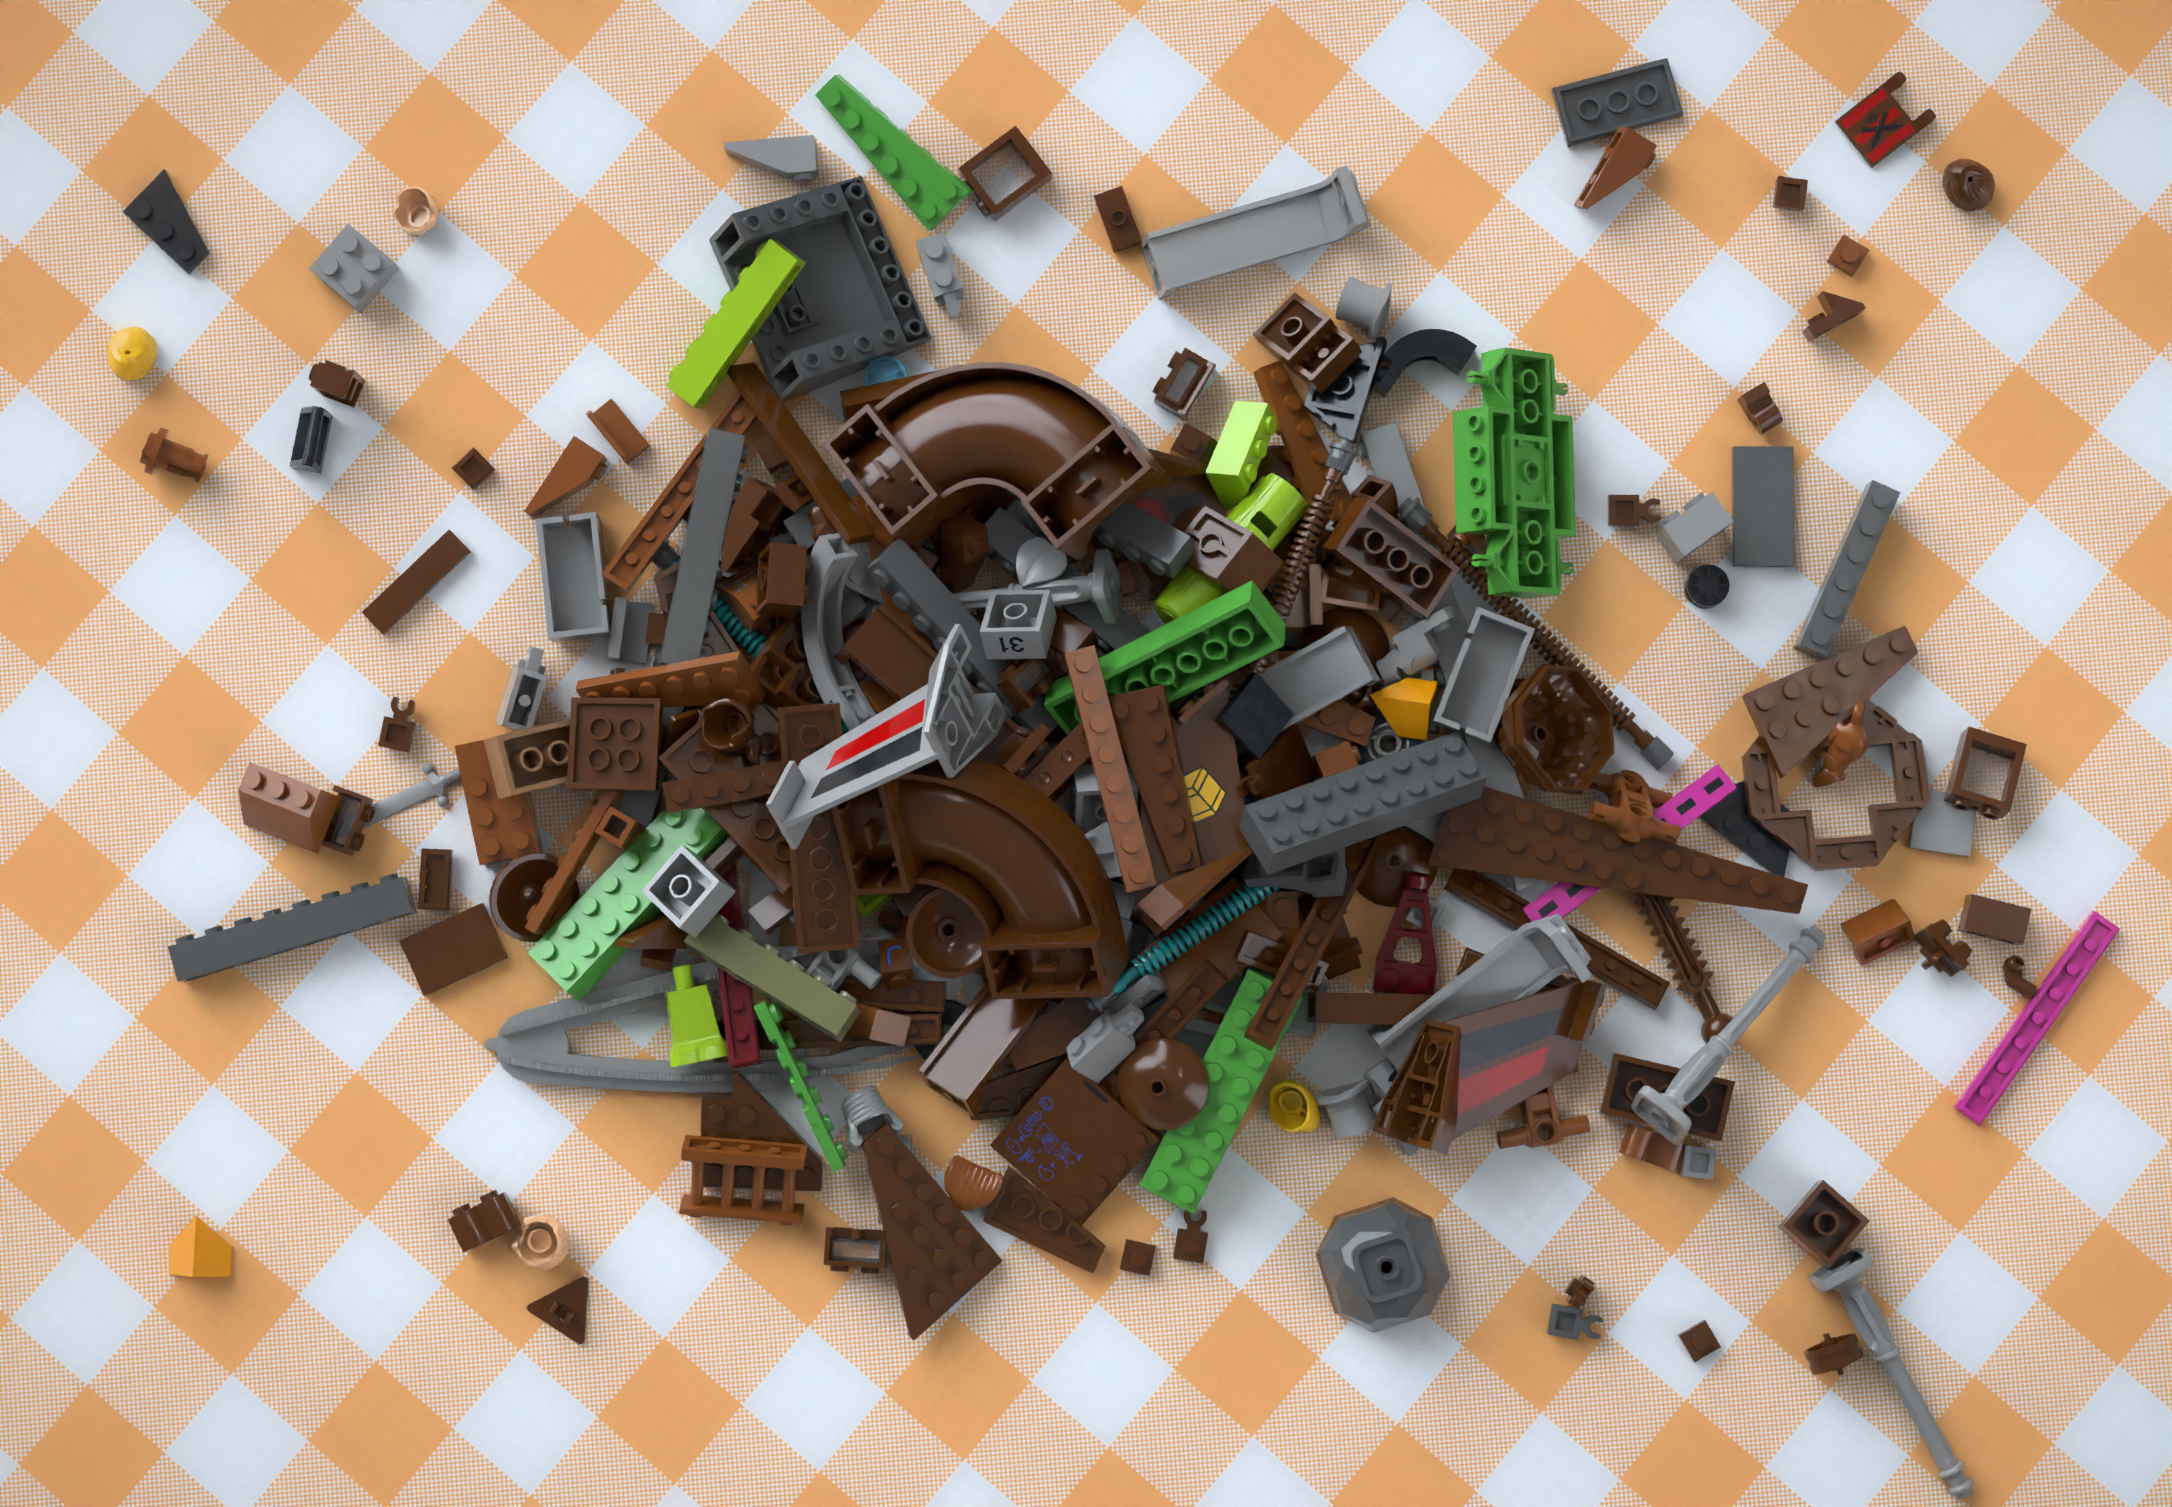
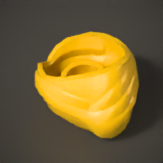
M135 326L116 332L111 337L107 348V360L111 370L118 378L127 382L145 377L153 367L157 355L155 339L146 330Z
M1282 1080L1272 1086L1269 1092L1268 1112L1270 1118L1278 1127L1290 1133L1312 1132L1318 1127L1320 1110L1309 1088L1294 1080Z

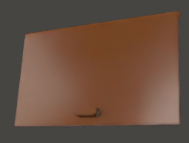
M1233 877L1140 954L1146 958L1144 951L1147 949L1152 954L1153 952L1150 947L1155 945L1159 949L1157 942L1160 940L1165 945L1166 943L1163 938L1166 936L1173 940L1170 936L1172 932H1175L1178 936L1177 929L1181 927L1185 930L1183 927L1185 923L1192 927L1191 919L1194 918L1197 921L1196 916L1199 914L1205 918L1203 911L1206 909L1211 914L1209 907L1214 905L1218 909L1216 902L1219 900L1224 905L1222 898L1227 896L1231 900L1229 897L1231 892L1238 896L1235 891L1237 888H1241L1244 892L1241 884ZM1250 901L1252 904L1251 909L1248 910L1244 905L1246 912L1241 914L1237 910L1239 917L1236 919L1231 914L1233 921L1228 923L1224 919L1226 926L1222 928L1218 923L1220 930L1215 932L1211 928L1213 931L1211 936L1204 932L1207 937L1205 940L1198 936L1200 943L1196 945L1191 941L1194 946L1192 949L1185 945L1186 953L1183 954L1178 950L1181 956L1176 958L1172 954L1174 961L1170 963L1165 959L1168 964L1165 967L1159 963L1161 968L1159 971L1168 986V989L1163 993L1169 999L1206 958L1229 979L1227 981L1229 982L1249 965L1233 957L1245 929L1275 941L1282 939L1284 933L1279 931L1258 905H1254Z

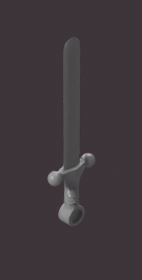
M425 763L422 770L428 775V779L373 804L376 807L374 817L370 823L365 822L363 829L434 795H437V803L440 807L448 806L449 799L447 796H444L445 787L461 780L459 768L439 777L433 772V764ZM357 812L344 818L337 839L349 835Z

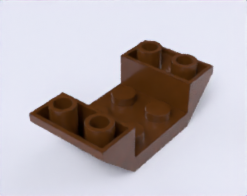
M1206 506L1187 507L1173 525L1174 528L1189 535L1192 540L1194 553L1184 566L1218 584L1223 595L1252 580L1259 590L1263 592L1284 565V562L1253 532Z

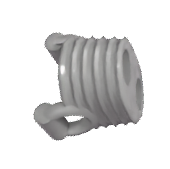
M876 1086L861 1088L848 1095L842 1103L841 1110H843L845 1121H847L848 1149L851 1152L855 1153L860 1150L863 1142L861 1136L877 1130L883 1123H886L899 1136L903 1122L885 1105V1101L882 1100V1096H880Z

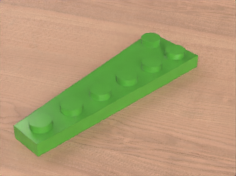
M840 74L834 75L815 94L928 231L935 229L973 192L951 170L937 162L924 147L921 148L914 142L906 131L899 129L892 123L883 111L872 105L868 98Z
M768 998L753 1007L769 1040L773 1044L776 1043L778 1059L785 1071H789L791 1086L798 1099H802L804 1104L802 1105L803 1111L832 1171L835 1172L845 1167L844 1159L848 1158L841 1141L836 1143L831 1134V1131H834L835 1128L828 1113L823 1115L818 1106L822 1099L815 1085L810 1087L805 1076L809 1075V1071L802 1058L797 1059L792 1048L796 1047L792 1034L789 1030L784 1032L779 1022L784 1019L777 1003L771 1004Z

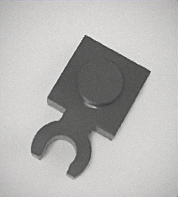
M1552 1303L1547 1334L1578 1340L1579 1331H1582L1592 1339H1599L1601 1334L1592 1333L1590 1331V1324L1594 1321L1603 1322V1318L1597 1315L1582 1318L1583 1309Z

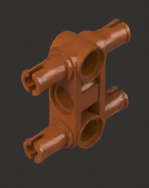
M1622 770L1620 773H1612L1611 775L1599 772L1588 788L1604 792L1608 797L1609 805L1594 800L1592 802L1593 807L1590 806L1588 811V819L1612 825L1616 833L1629 842L1638 843L1641 839L1646 840L1650 837L1664 840L1671 844L1677 842L1681 832L1680 825L1656 819L1652 807H1661L1673 798L1672 793L1649 787L1640 774L1631 770Z
M1576 1062L1573 1073L1578 1072V1062ZM1550 1085L1519 1103L1523 1120L1522 1127L1498 1131L1496 1137L1500 1149L1522 1145L1536 1148L1561 1143L1564 1137L1590 1132V1124L1587 1115L1560 1119L1558 1117L1553 1086ZM1541 1124H1545L1549 1129V1136L1544 1141L1537 1135V1129Z

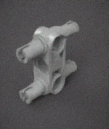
M858 949L845 950L846 958L843 962L837 958L836 951L820 952L806 971V974L812 978L815 975H819L831 983L830 989L834 991L838 989L850 973L869 989L874 988L882 977V974L862 959L863 956Z

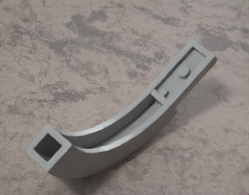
M839 533L820 535L810 554V571L808 574L805 573V585L809 586V599L807 604H804L801 608V624L805 653L817 690L824 704L840 703L841 717L849 731L874 717L876 713L856 681L849 661L847 660L841 665L833 658L844 646L841 623L842 598L847 576L858 557L853 546L846 545Z

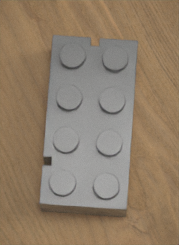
M596 512L569 515V521L573 524L569 526L563 516L536 519L548 639L552 642L610 636L611 612L610 608L604 605V603H609L608 584L601 575L606 569L601 520Z
M1477 607L1466 633V636L1470 637L1471 640L1465 638L1432 724L1453 732H1458L1460 728L1465 729L1463 736L1489 745L1502 715L1505 700L1509 697L1535 628Z

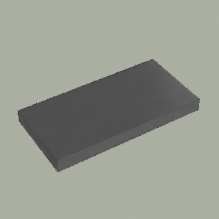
M1668 58L1554 87L1551 90L1567 147L1614 135L1618 127H1628L1634 130L1683 116Z
M1732 447L1733 567L1795 566L1793 447Z

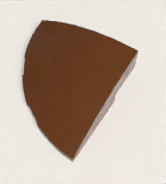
M748 477L739 492L725 530L721 569L726 573L742 570L745 565L743 561L750 558L755 561L758 560V555L770 543L769 541L773 537L787 533L788 530L783 521L795 514L781 503L779 497L773 492L775 487L752 477Z
M798 611L792 618L783 617L749 666L765 692L763 701L776 709L777 707L824 704L808 665L802 635L801 613Z

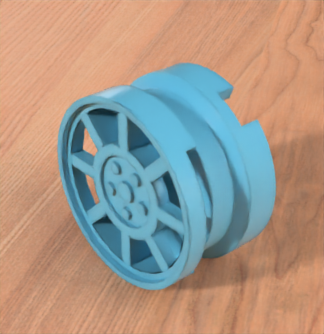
M883 356L869 363L865 370L864 378L867 386L907 377V374L899 360L894 357Z

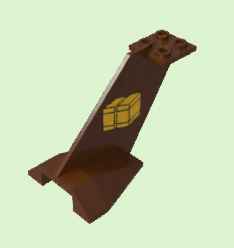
M1223 679L1220 683L1214 680L1207 685L1198 695L1201 700L1196 704L1193 700H1190L1175 715L1178 718L1177 722L1172 717L1203 861L1202 867L1171 873L1141 796L1140 821L1157 885L1135 891V904L1132 909L1153 938L1165 931L1254 852L1239 829L1244 809L1243 797H1240L1236 788L1241 780L1235 740L1216 719L1229 702L1226 687L1229 682L1226 679Z

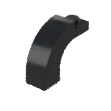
M1425 329L1410 333L1396 341L1383 355L1382 361L1390 365V368L1383 366L1377 375L1376 382L1379 384L1375 392L1385 398L1401 373L1409 365L1418 361L1429 360L1437 362L1456 375H1459L1474 353L1477 345L1465 337L1448 330Z

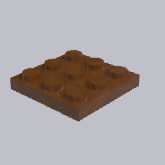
M571 697L567 789L659 791L660 762L658 757L661 756L663 700L660 698Z

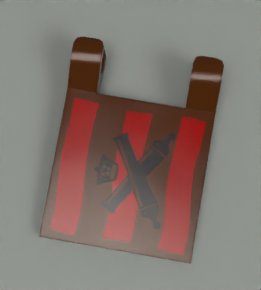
M1901 71L1894 74L1884 84L1835 121L1871 168L1931 124L1936 118L1935 113L1931 109H1927L1912 121L1891 95L1892 92L1901 87L1906 81V77Z

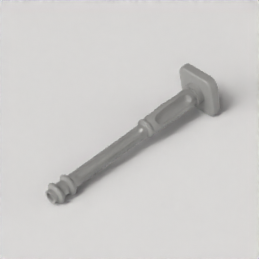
M1104 548L1095 551L1093 573H1089L1088 576L1058 577L1054 580L1033 584L1026 588H1022L1020 583H1010L1007 588L953 594L967 610L987 607L991 591L1051 590L1054 606L1091 600L1092 603H1096L1103 621L1106 624H1114L1119 621L1121 580L1109 549ZM866 598L865 602L869 610L859 617L860 620L866 621L881 604Z
M1811 926L1810 929L1804 928L1801 930V939L1798 942H1791L1789 944L1790 951L1727 1026L1718 1035L1710 1037L1709 1042L1689 1059L1671 1081L1665 1093H1659L1646 1085L1638 1091L1631 1105L1635 1114L1671 1143L1679 1145L1685 1139L1692 1126V1122L1683 1109L1707 1087L1720 1070L1726 1058L1732 1054V1047L1798 969L1804 963L1810 964L1813 962L1812 954L1816 950L1824 949V939L1826 936L1818 927Z
M1862 1248L1851 1250L1840 1256L1831 1267H1821L1809 1274L1808 1279L1811 1285L1820 1292H1827L1831 1289L1839 1291L1854 1327L1874 1354L1875 1361L1882 1363L1940 1468L1938 1472L1939 1478L1946 1479L1949 1485L1947 1489L1948 1494L1955 1495L1957 1500L1964 1499L1973 1493L1972 1485L1974 1481L1972 1478L1965 1476L1962 1470L1964 1462L1957 1461L1899 1357L1900 1349L1895 1345L1881 1310L1860 1281L1862 1278L1860 1273L1873 1265L1870 1254Z

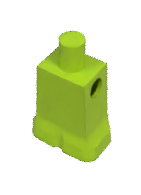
M690 964L672 967L676 989L665 992L671 1033V1049L668 1053L669 1066L677 1067L727 1056V1042L719 1032L707 985H694Z

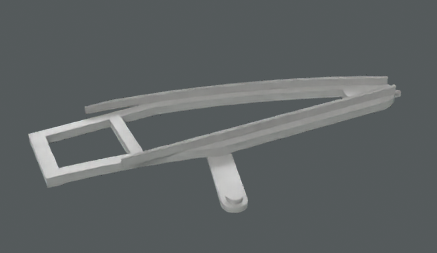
M751 860L749 862V909L776 889ZM749 913V933L755 937L754 942L762 947L765 943L774 947L781 953L779 957L786 962L793 959L806 967L810 966L820 952L798 954L797 946H780V926L767 935ZM881 929L859 933V940L867 938ZM892 936L859 941L860 948L858 950L863 956L862 959L874 968L871 955L879 954L878 941L896 938ZM836 950L838 959L846 958L845 950ZM709 961L691 965L694 985L706 984L708 992L720 990L717 966ZM673 971L587 993L580 1001L572 997L521 1011L511 1016L498 1031L497 1038H488L484 1043L487 1050L497 1052L498 1061L505 1071L513 1078L529 1083L657 1092L732 1093L733 1072L739 1071L758 1092L771 1091L791 1084L789 1071H785L779 1059L761 1060L759 1065L731 1069L729 1061H700L670 1067L669 1061L612 1058L569 1053L570 1041L567 1030L666 1004L665 992L676 989ZM971 973L963 976L969 1003L972 1002L984 986L981 974ZM943 1024V1036L951 1029L950 1025ZM905 1045V1047L873 1046L855 1047L833 1055L805 1057L802 1059L809 1071V1075L805 1076V1078L809 1079L815 1076L885 1068L921 1057L922 1055L853 1065L913 1045Z

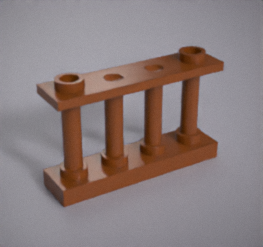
M685 1135L681 1160L692 1163L691 1194H683L679 1214L688 1215L693 1218L708 1216L779 1222L783 1225L801 1224L804 1204L794 1203L796 1170H804L807 1158V1145ZM706 1162L723 1165L721 1197L703 1196L704 1163ZM735 1165L753 1167L752 1199L733 1198ZM767 1167L784 1170L782 1202L764 1200L765 1168Z

